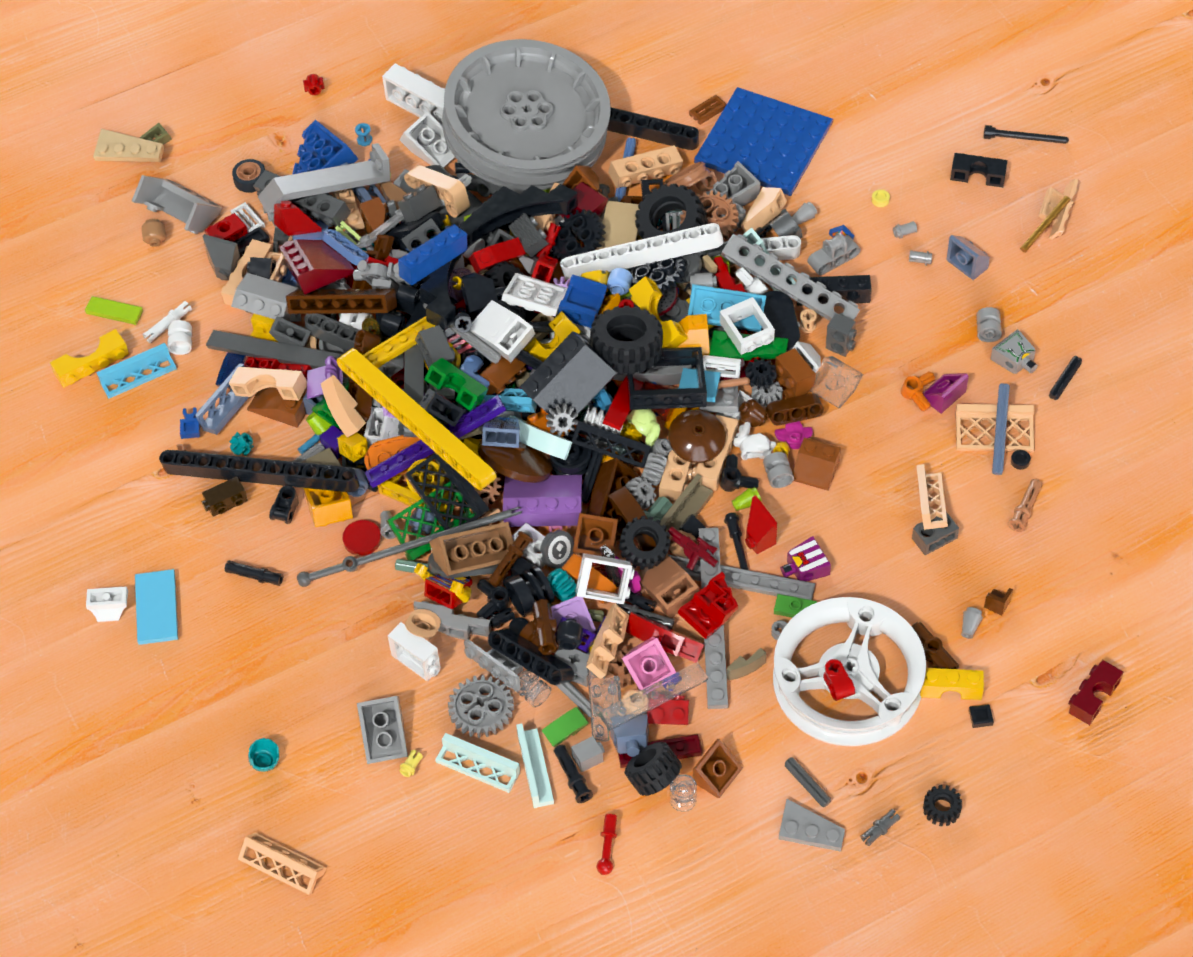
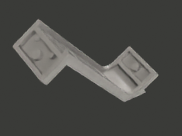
M379 143L372 144V151H370L371 160L276 177L270 181L258 198L263 205L264 213H267L269 221H272L274 224V204L281 201L390 181L389 158Z

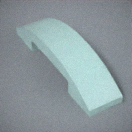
M509 416V418L518 419L520 427L519 442L563 460L567 459L572 441L530 425L527 421L516 416Z

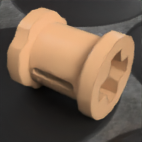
M805 309L800 314L801 322L799 327L804 333H812L816 329L815 321L817 314L814 310Z

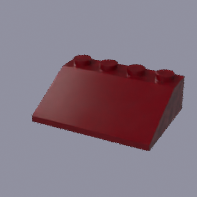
M295 239L279 246L286 265L304 295L354 272L350 262L323 240Z

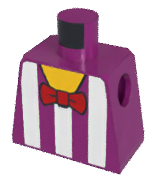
M813 536L791 549L787 553L788 564L780 567L785 578L794 574L797 580L805 582L829 576L831 570L830 562Z

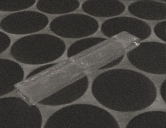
M696 662L601 710L598 715L608 730L611 731L699 686L709 678L699 663Z

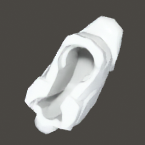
M750 422L740 425L739 433L734 437L733 445L740 448L743 460L758 457L764 459L771 454V451L776 446V442L770 441L767 436L761 433L750 435Z

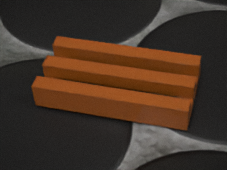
M714 95L691 109L689 115L693 116L695 121L698 120V123L701 125L722 112L727 104L717 95Z

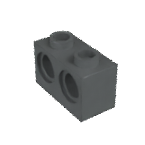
M431 218L401 240L411 252L415 242L424 244L430 240L427 238L429 232L435 231L438 235L441 231Z
M835 313L827 326L826 349L846 357L849 351L852 352L856 345V341H854L857 330H855L856 321Z
M947 512L948 527L924 530L923 522L913 528L912 540L924 555L958 539L959 527ZM936 516L933 520H931V522L940 521L943 519Z

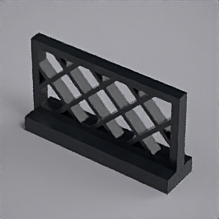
M436 453L404 475L444 530L450 529L447 525L448 518L459 520V526L462 521H466L465 523L475 521L489 511L488 506L471 483ZM432 460L437 462L439 465L438 472L428 470L429 462ZM415 472L424 473L423 483L416 482L411 475ZM427 474L438 476L436 485L426 483ZM440 476L447 477L451 481L450 488L439 486ZM425 487L436 489L434 498H429L424 494ZM438 490L449 491L448 501L437 499ZM452 492L459 493L462 496L461 503L451 502ZM437 503L447 504L446 514L438 513L436 510ZM450 505L461 507L459 517L449 515ZM463 508L471 509L475 516L471 519L462 517Z

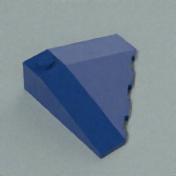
M315 120L303 131L302 137L305 141L304 144L299 145L297 153L300 161L299 164L295 163L292 174L341 166L346 162L353 164L358 158L343 141Z

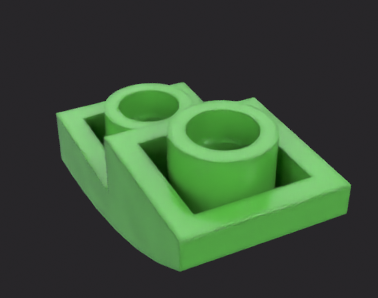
M575 707L541 731L552 746L557 747L570 735L574 736L589 722L578 707Z

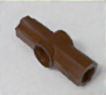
M540 599L534 602L532 607L534 615L532 631L533 635L537 636L538 650L543 655H550L557 649L555 637L557 622L556 619L552 618L551 605L547 600Z
M916 622L912 625L922 643L927 661L932 662L939 669L959 668V664L944 649L942 641L938 637H934L921 622Z

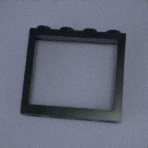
M701 347L662 348V355L653 366L696 365L698 388L634 390L633 375L626 373L630 410L706 407L707 389Z

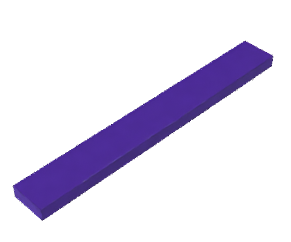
M497 395L462 415L455 427L450 424L444 427L454 436L460 438L505 412L506 408ZM419 440L366 471V477L372 488L409 468L415 461L433 454L434 451L422 440Z

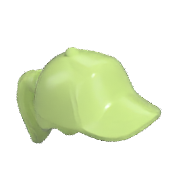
M651 409L632 410L627 417L628 422L634 424L636 429L646 436L645 444L652 447L660 434V425L657 423L655 413Z

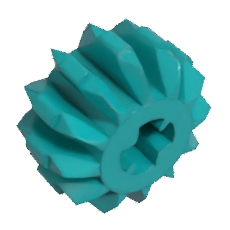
M558 568L548 574L547 579L557 599L564 602L575 596L577 584L566 571Z

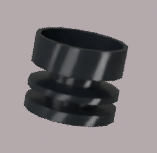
M537 565L530 567V571H523L524 580L519 575H514L505 580V588L508 590L509 598L522 617L533 613L532 607L534 602L544 599L551 604L555 600L547 577Z

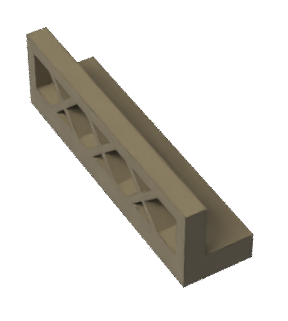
M696 474L660 520V525L667 527L666 532H668L670 527L679 530L691 514L697 517L712 498L713 491L702 485L701 475Z

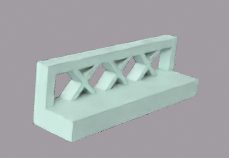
M517 724V735L533 807L538 808L554 804L538 730L536 728L524 731L523 725Z
M444 734L442 738L443 747L435 759L436 763L510 793L520 774L519 763L450 734ZM446 751L455 754L456 759L448 761L443 759ZM465 760H471L473 761L474 766L470 768H464L462 767L461 762ZM488 767L492 770L493 774L483 776L479 770ZM507 775L511 779L505 785L500 783L497 777Z

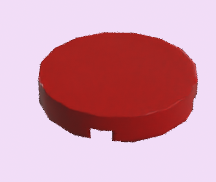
M358 520L345 528L342 540L345 549L349 553L365 556L378 549L382 536L379 527L374 522Z

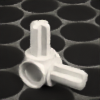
M741 267L736 271L735 275L745 285L744 289L748 293L762 295L768 290L758 277H752L745 268Z

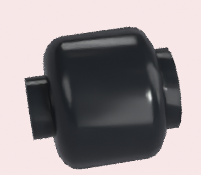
M566 619V621L560 622L556 633V642L560 647L565 650H574L580 646L583 636L582 625L575 619Z

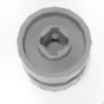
M993 307L980 309L976 314L978 339L983 342L999 340L1002 335L1000 311Z
M774 452L764 458L763 465L771 487L783 488L793 482L794 476L785 453Z

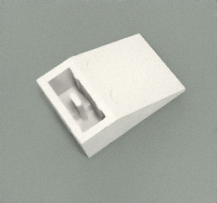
M493 300L472 322V327L469 330L509 362L514 360L535 335L534 329L529 323Z
M371 407V414L364 437L367 439L368 449L377 441L400 436L398 435L399 420L384 416L383 408Z

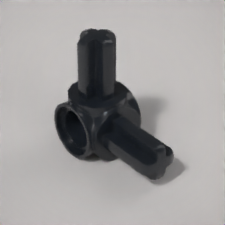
M735 454L728 455L726 467L722 471L721 488L727 492H732L735 489H739V487L751 489L755 487L757 489L759 480L757 478L741 476L742 474L737 469L738 457Z
M481 579L478 582L477 588L488 596V603L477 612V617L488 619L492 613L501 612L510 607L509 594L506 588L494 587L485 579Z

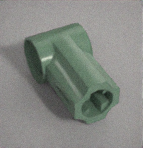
M659 497L648 511L644 510V513L648 519L649 516L654 517L653 521L656 522L657 519L661 520L673 504L666 497Z

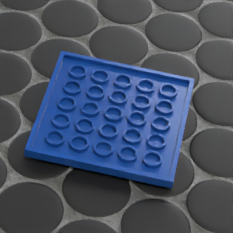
M737 87L695 156L694 163L704 162L707 168L725 174L728 170L731 171L739 161L760 182V186L765 188H781L784 194L792 196L831 127L833 119Z

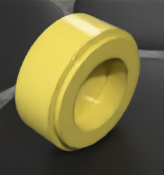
M876 190L873 192L872 203L875 206L885 207L889 204L890 195L887 191Z

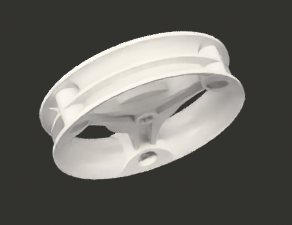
M831 598L803 609L784 627L778 638L774 653L773 686L777 701L785 715L795 726L809 736L840 746L868 745L892 736L902 729L913 717L921 701L920 691L925 679L926 658L917 633L897 612L880 603L863 598ZM834 623H847L852 629L847 641L829 648L822 655L819 663L797 668L791 662L792 655L798 644L813 631ZM857 633L865 635L862 646L854 643ZM883 633L901 650L908 670L907 684L904 692L891 695L878 681L880 667L874 654L868 650L870 636H877ZM836 659L843 664L855 687V694L843 699L858 698L872 707L878 713V716L858 721L834 719L812 709L801 699L799 693L814 689H826L830 693L823 675L826 662ZM873 691L883 701L877 700L870 692Z

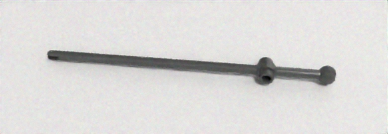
M515 507L359 558L348 556L340 564L312 573L301 572L297 575V580L300 586L306 587L310 585L311 581L344 570L355 572L359 565L430 543L429 541L437 537L472 530L519 515L522 511L512 513V511L519 510L521 507ZM353 562V565L349 567V563Z

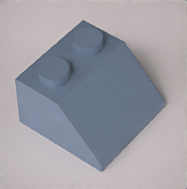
M955 235L949 237L946 259L949 263L972 280L988 269L990 257L984 251L978 249L971 241L966 240L964 237Z

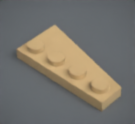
M101 129L93 157L95 161L161 162L164 146L162 143Z

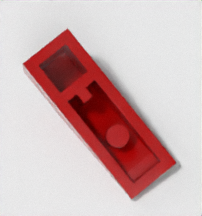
M519 237L476 251L472 253L469 260L474 271L480 274L490 270L500 262H509L526 253Z

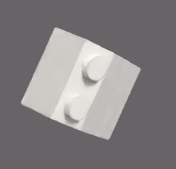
M428 111L411 125L400 138V141L413 154L430 165H441L444 168L455 158L446 143L442 125Z

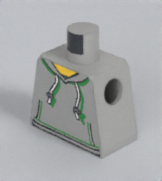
M1018 329L992 348L991 360L1013 374H1017L1023 368L1029 373H1033L1038 366L1033 361L1035 348Z

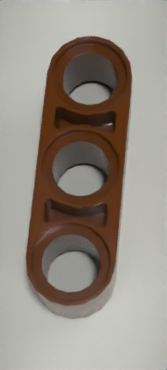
M814 393L773 401L767 405L766 410L771 422L778 426L819 417L824 412V407L819 397Z

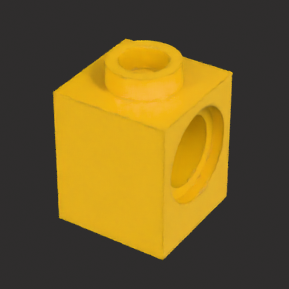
M357 432L349 437L343 434L337 438L339 453L353 462L364 457L368 451L367 439Z

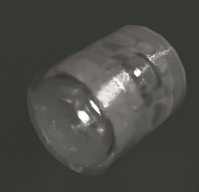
M525 670L519 675L521 690L517 693L522 697L525 696V700L532 707H538L549 697L551 687L543 680H538L539 676Z
M681 774L670 784V803L677 811L686 812L691 810L697 802V784L691 776Z

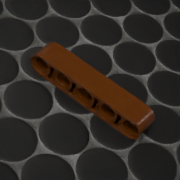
M361 329L356 334L354 349L363 355L380 344V336ZM350 378L348 392L358 403L354 409L367 422L371 414L373 397Z

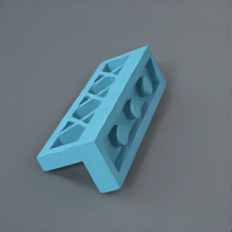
M163 343L96 373L108 399L177 368L169 354L167 345ZM168 360L169 366L165 368L159 367L160 363ZM144 370H152L149 375L142 374ZM135 377L133 382H125L126 378ZM112 384L118 385L117 389L109 392L108 386Z
M505 388L498 394L506 411L536 413L537 403L530 397H526L527 394L522 389ZM485 395L484 400L486 402L497 395Z

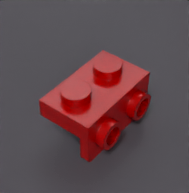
M652 695V698H648V724L688 725L689 700H685V696L673 695V699H665V695Z

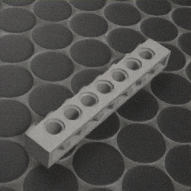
M732 234L721 252L722 257L739 267L745 268L750 274L758 277L780 292L787 294L805 307L814 310L829 321H831L836 313L834 311L835 306L843 307L844 312L840 313V315L853 321L859 314L860 309H858L857 304L850 300L848 302L843 300L839 293L828 291L821 282H813L806 273H798L791 264L786 262L783 264L778 261L779 258L772 253L768 255L763 252L762 247L757 244L752 245L748 243L747 239L740 234ZM741 249H746L749 251V254L747 256H741L739 254V251ZM761 258L765 263L762 266H758L754 261ZM778 268L781 273L779 275H772L770 270ZM793 277L796 279V283L789 285L786 279ZM804 287H810L812 289V293L808 295L804 294L802 292V289ZM825 296L828 302L821 304L818 302V298Z

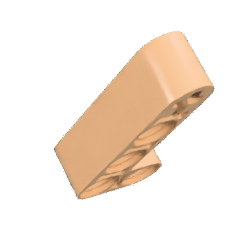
M417 165L404 176L407 185L414 189L423 184L425 186L433 185L439 199L444 200L447 212L454 218L470 207L464 184L455 178L421 165Z

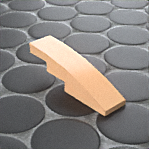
M616 603L612 605L602 623L586 668L600 679L606 676L609 662L615 658L618 644L624 641L629 614Z

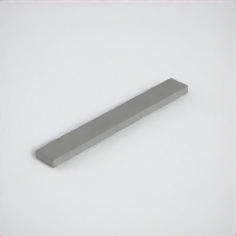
M668 555L693 580L701 581L699 560L693 571L686 568L690 559ZM720 565L721 572L725 574V581L728 587L772 596L781 594L812 600L815 583Z

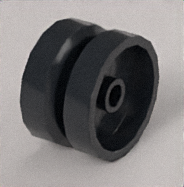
M574 434L565 435L563 438L572 441ZM577 436V441L587 442L585 438ZM572 444L566 460L550 455L552 474L582 475L583 481L591 460L592 451Z

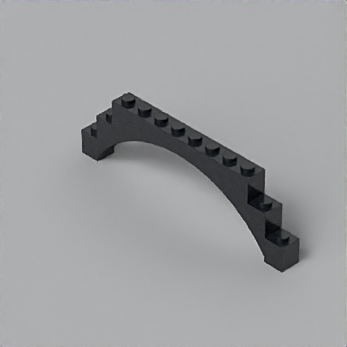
M562 184L552 189L550 193L531 185L521 194L503 186L460 224L459 228L467 233V249L494 229L514 222L523 213H526L529 217L548 214H564L567 216L578 206V192ZM465 252L417 282L421 284L419 289L420 301L427 304V322L435 326L440 325L444 331L454 322L456 316V306L451 304L448 294L450 277L455 265Z

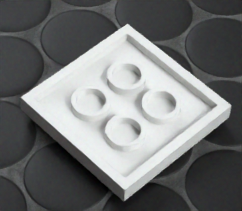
M515 273L502 295V301L509 305L522 306L529 311L542 312L546 316H556L559 304L564 299L568 288Z

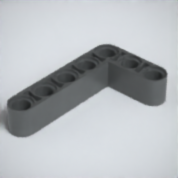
M395 312V315L404 317L402 313ZM307 314L305 316V327L311 331L310 336L346 351L354 348L358 329L321 314ZM380 330L378 331L380 344L389 339Z

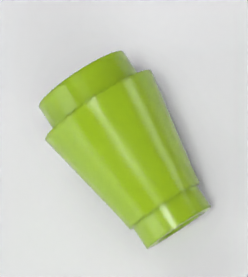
M754 487L752 489L748 488L731 502L735 510L738 511L751 507L752 497L755 495L760 501L762 500L757 489Z

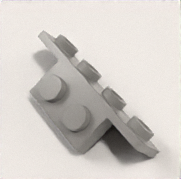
M469 639L464 641V652L469 659H473L481 668H485L495 678L500 679L508 688H512L516 692L521 690L518 676L523 671L521 665L495 649L485 652Z

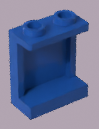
M572 275L564 299L559 304L557 315L562 311L573 323L591 328L605 299L607 285Z

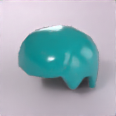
M267 738L255 740L248 752L250 766L256 771L261 772L273 770L279 761L278 745Z

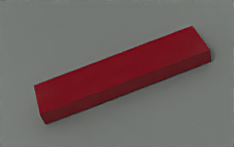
M698 734L648 742V745L656 742H666L678 759L702 756ZM618 753L620 768H626L632 757L627 753Z

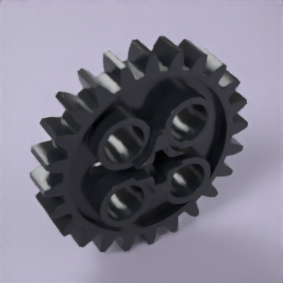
M585 209L582 212L576 210L575 215L570 212L569 218L564 216V222H558L561 229L555 239V246L551 248L554 251L553 254L558 260L562 261L566 257L595 251L597 247H602L600 241L605 240L602 235L606 234L603 230L605 228V225L602 223L603 220L595 212L593 213L591 210L587 212Z
M682 256L628 268L633 277L631 287L646 276L655 281L663 295L665 290L670 292V287H677L676 282H682L680 277H685L686 265Z

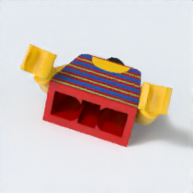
M417 563L414 573L418 574L425 581V597L450 609H454L461 603L469 601L472 593L470 586L473 583L470 576L443 578L441 574L432 575L427 571L428 567Z

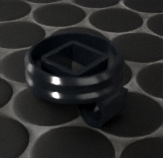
M402 283L396 294L397 307L388 313H376L377 326L382 334L391 338L426 316V309L423 307V302L420 301L419 289ZM396 310L412 314L406 325L404 317L395 315Z

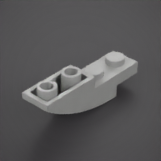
M414 601V610H430L440 618L441 624L438 631L448 636L466 640L470 638V634L488 637L492 631L490 620L483 617L473 618L463 614L454 615L453 609L443 605L430 604L426 601Z

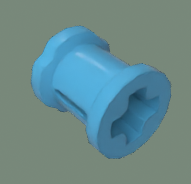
M366 123L358 124L355 128V133L358 135L357 143L361 146H368L372 142L371 128Z

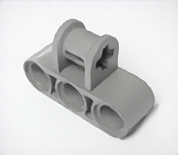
M837 233L834 238L824 240L822 248L812 253L807 262L818 275H824L855 258L861 249L849 235L843 236L841 233Z

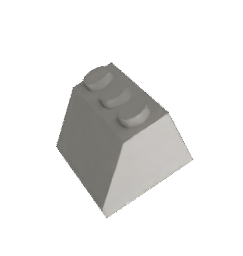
M247 273L236 288L231 307L276 319L278 316L290 321L291 314H288L286 295L299 288Z

